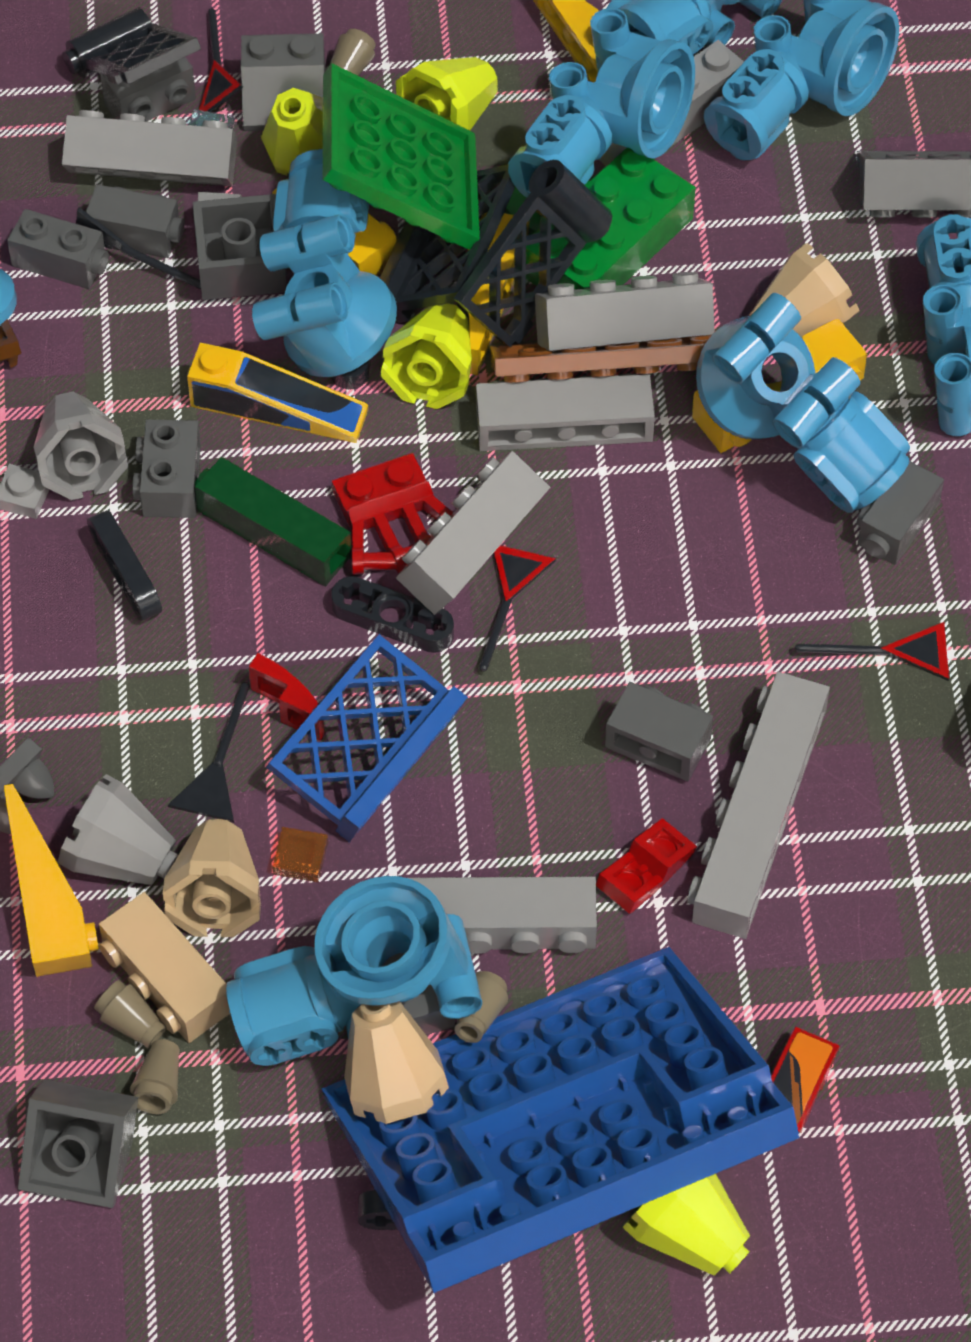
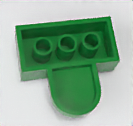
M627 147L591 181L588 180L585 184L611 210L613 217L609 231L601 239L585 244L557 284H574V290L590 288V282L595 280H615L616 286L624 285L693 219L696 187L653 158L638 155L631 148ZM516 187L504 212L506 214L515 215L526 199ZM536 211L529 220V235L540 233V215ZM561 237L551 240V258L558 257L568 244L565 238ZM540 242L526 246V264L539 262ZM539 272L526 274V280L537 286L539 283Z

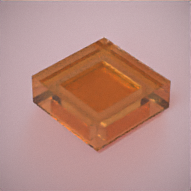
M282 827L272 866L273 875L319 883L328 846V835Z

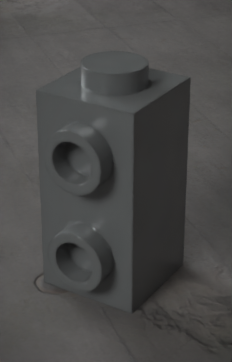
M96 184L86 213L133 249L144 254L169 259L174 243L181 242L185 227L184 218H179L178 201L163 195H149L129 191L122 187H108Z
M24 209L7 240L13 267L86 289H90L97 274L102 275L108 264L109 253L104 247L103 232L28 209Z
M909 461L906 470L884 494L877 498L874 504L870 503L862 508L856 521V525L860 526L857 545L864 548L871 556L885 559L896 565L940 504L944 479Z

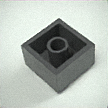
M276 194L192 202L202 300L285 292L287 287L285 269L271 272L265 266L260 252L261 236L274 231L273 219Z

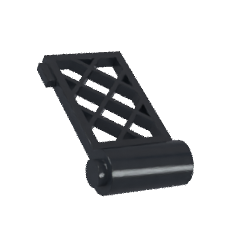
M137 7L66 41V51L62 55L67 68L72 74L78 73L82 78H86L95 73H100L107 76L109 82L118 85L122 82L130 84L200 50L201 47L197 37L151 23L143 9Z
M559 160L546 161L533 172L529 181L531 193L453 298L508 347H511L514 342L520 344L534 323L531 321V318L536 313L535 293L548 292L549 285L557 284L585 244L604 237L612 223L613 216L611 210ZM536 211L540 215V233L526 236V224ZM561 237L565 238L568 244L558 257L551 258V240ZM540 242L539 262L526 264V246ZM515 248L514 268L501 270V258L507 250ZM539 272L538 285L533 292L525 293L526 274ZM514 278V296L500 299L501 280ZM489 284V302L479 305L473 303L471 299L481 285ZM514 306V318L506 329L503 330L500 327V309Z

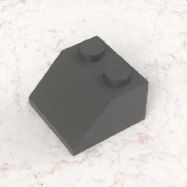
M323 33L241 35L244 131H263L277 95L291 88L323 97V74L325 73Z
M44 1079L29 1098L18 1190L113 1208L133 1143L138 1097Z

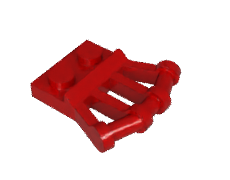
M413 453L331 480L332 491L352 531L353 574H364V570L395 569L397 573H400L407 564L402 560V557L413 545L405 548L399 545L389 524L390 521L403 517L415 542L421 540L426 544L431 536L428 535L417 512L425 510L435 520L444 512L449 516L453 514L448 507L434 496L431 485L426 480ZM375 527L386 552H364V530Z

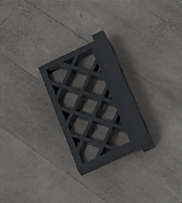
M508 165L477 171L478 199L482 197L478 202L479 218L486 212L488 213L479 221V241L475 242L472 249L459 259L457 256L464 252L466 248L456 243L449 246L448 242L439 235L420 226H413L405 222L380 277L390 289L396 301L397 316L395 323L409 321L414 309L456 302L453 298L487 253L516 187L508 173ZM498 182H501L500 185H498L495 189H493L489 194H487V195L485 194L488 190H490V189H491L493 186H495ZM453 260L454 263L451 266H449L446 270H444L441 274L434 278V275L436 273H438L441 269H443ZM459 276L455 287L445 288Z

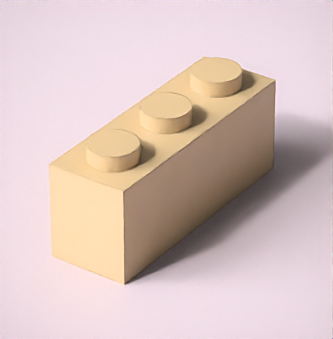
M145 891L99 923L102 943L99 944L101 953L114 968L121 965L129 975L127 978L129 984L134 986L144 1000L149 998L158 1008L156 1011L158 1018L171 1034L178 1031L188 1043H191L230 1014L226 992L227 984Z

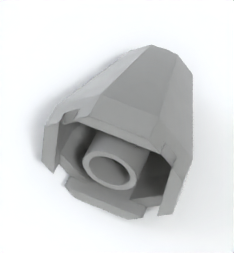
M74 391L55 395L45 407L34 443L42 486L70 500L83 498L82 492L94 490L95 495L108 492L128 468L125 444L120 427L89 399Z
M106 774L102 778V782L99 781L95 785L72 825L74 827L73 835L76 837L74 840L66 837L57 863L77 873L152 885L158 876L163 879L166 877L178 854L172 851L176 842L172 835L122 782Z

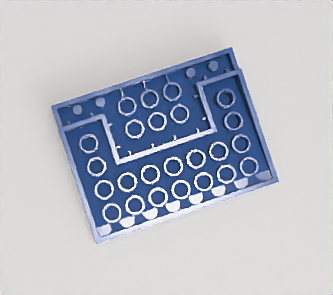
M670 947L498 1016L479 1042H466L459 1038L457 1034L434 1042L433 1044L439 1052L449 1089L442 1096L439 1089L432 1096L434 1105L426 1113L386 1124L376 1121L374 1113L364 1111L365 1118L354 1115L345 1079L322 1088L325 1101L433 1293L800 1138L794 1108L772 1082L769 1065Z

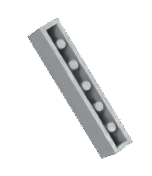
M777 671L772 687H763L756 712L762 713L758 725L750 723L743 744V749L747 750L748 754L745 762L736 761L730 778L729 787L735 788L731 801L723 798L717 813L715 825L721 827L717 839L709 837L703 852L701 864L707 865L703 878L694 877L689 890L687 903L694 905L692 923L743 939L747 938L827 710L829 686Z

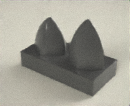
M29 737L0 766V831L11 834L4 785L13 784L17 792L32 798H52L54 796L52 776L48 768L40 760L42 748Z

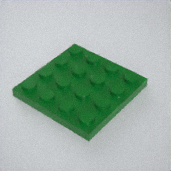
M331 63L323 74V181L328 182L339 191H347L367 201L375 208L389 211L413 226H420L439 235L448 243H456L468 250L472 249L474 243L480 239L475 133Z

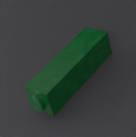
M222 456L211 468L204 469L195 482L197 510L325 587L352 556L350 531Z

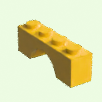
M839 319L832 320L802 336L811 353L815 373L832 357H835L848 364L858 375L860 381L864 379L867 352ZM782 381L766 385L773 391L780 392ZM698 390L694 392L692 418L720 453L734 446H744L752 440L732 435L718 426L705 410Z

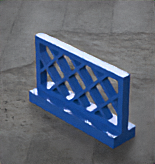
M379 634L274 756L266 768L337 824L336 832L350 843L454 718L468 697L455 686L449 691ZM377 651L393 663L395 677L372 678L370 660ZM362 670L363 678L354 679ZM420 684L434 696L425 706H407L405 685ZM396 686L399 707L376 708L373 687ZM365 687L368 709L344 710L342 692L346 688ZM335 702L336 710L327 711ZM409 715H418L410 724ZM401 716L403 734L399 738L380 739L377 717ZM369 718L372 739L349 741L346 719ZM338 719L340 741L317 742L315 724L319 720ZM308 734L309 743H300ZM391 747L383 757L382 748ZM373 748L376 764L374 769L369 771H353L350 750ZM342 750L345 772L321 773L318 751ZM310 752L313 774L297 775L285 766L283 762L290 753ZM354 780H364L355 790ZM346 781L348 800L340 809L324 797L322 782ZM308 783H314L315 789Z

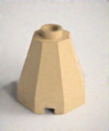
M806 243L787 258L749 316L772 293H778L788 299L799 311L801 321L793 330L802 338L803 335L832 320L839 319L842 323L846 322L859 312V308L856 303L851 307L848 306L846 300L853 296L850 288L826 257L821 253L815 258L808 254L813 247Z
M206 820L196 827L164 878L163 901H165V915L173 924L194 937H208L206 928L222 929L220 937H235L260 920L259 878L242 830L228 820Z
M400 1001L386 1005L361 1004L352 1013L344 1078L354 1115L365 1118L364 1111L374 1113L376 1121L388 1124L426 1113L434 1105L432 1096L439 1089L442 1096L449 1089L437 1048Z

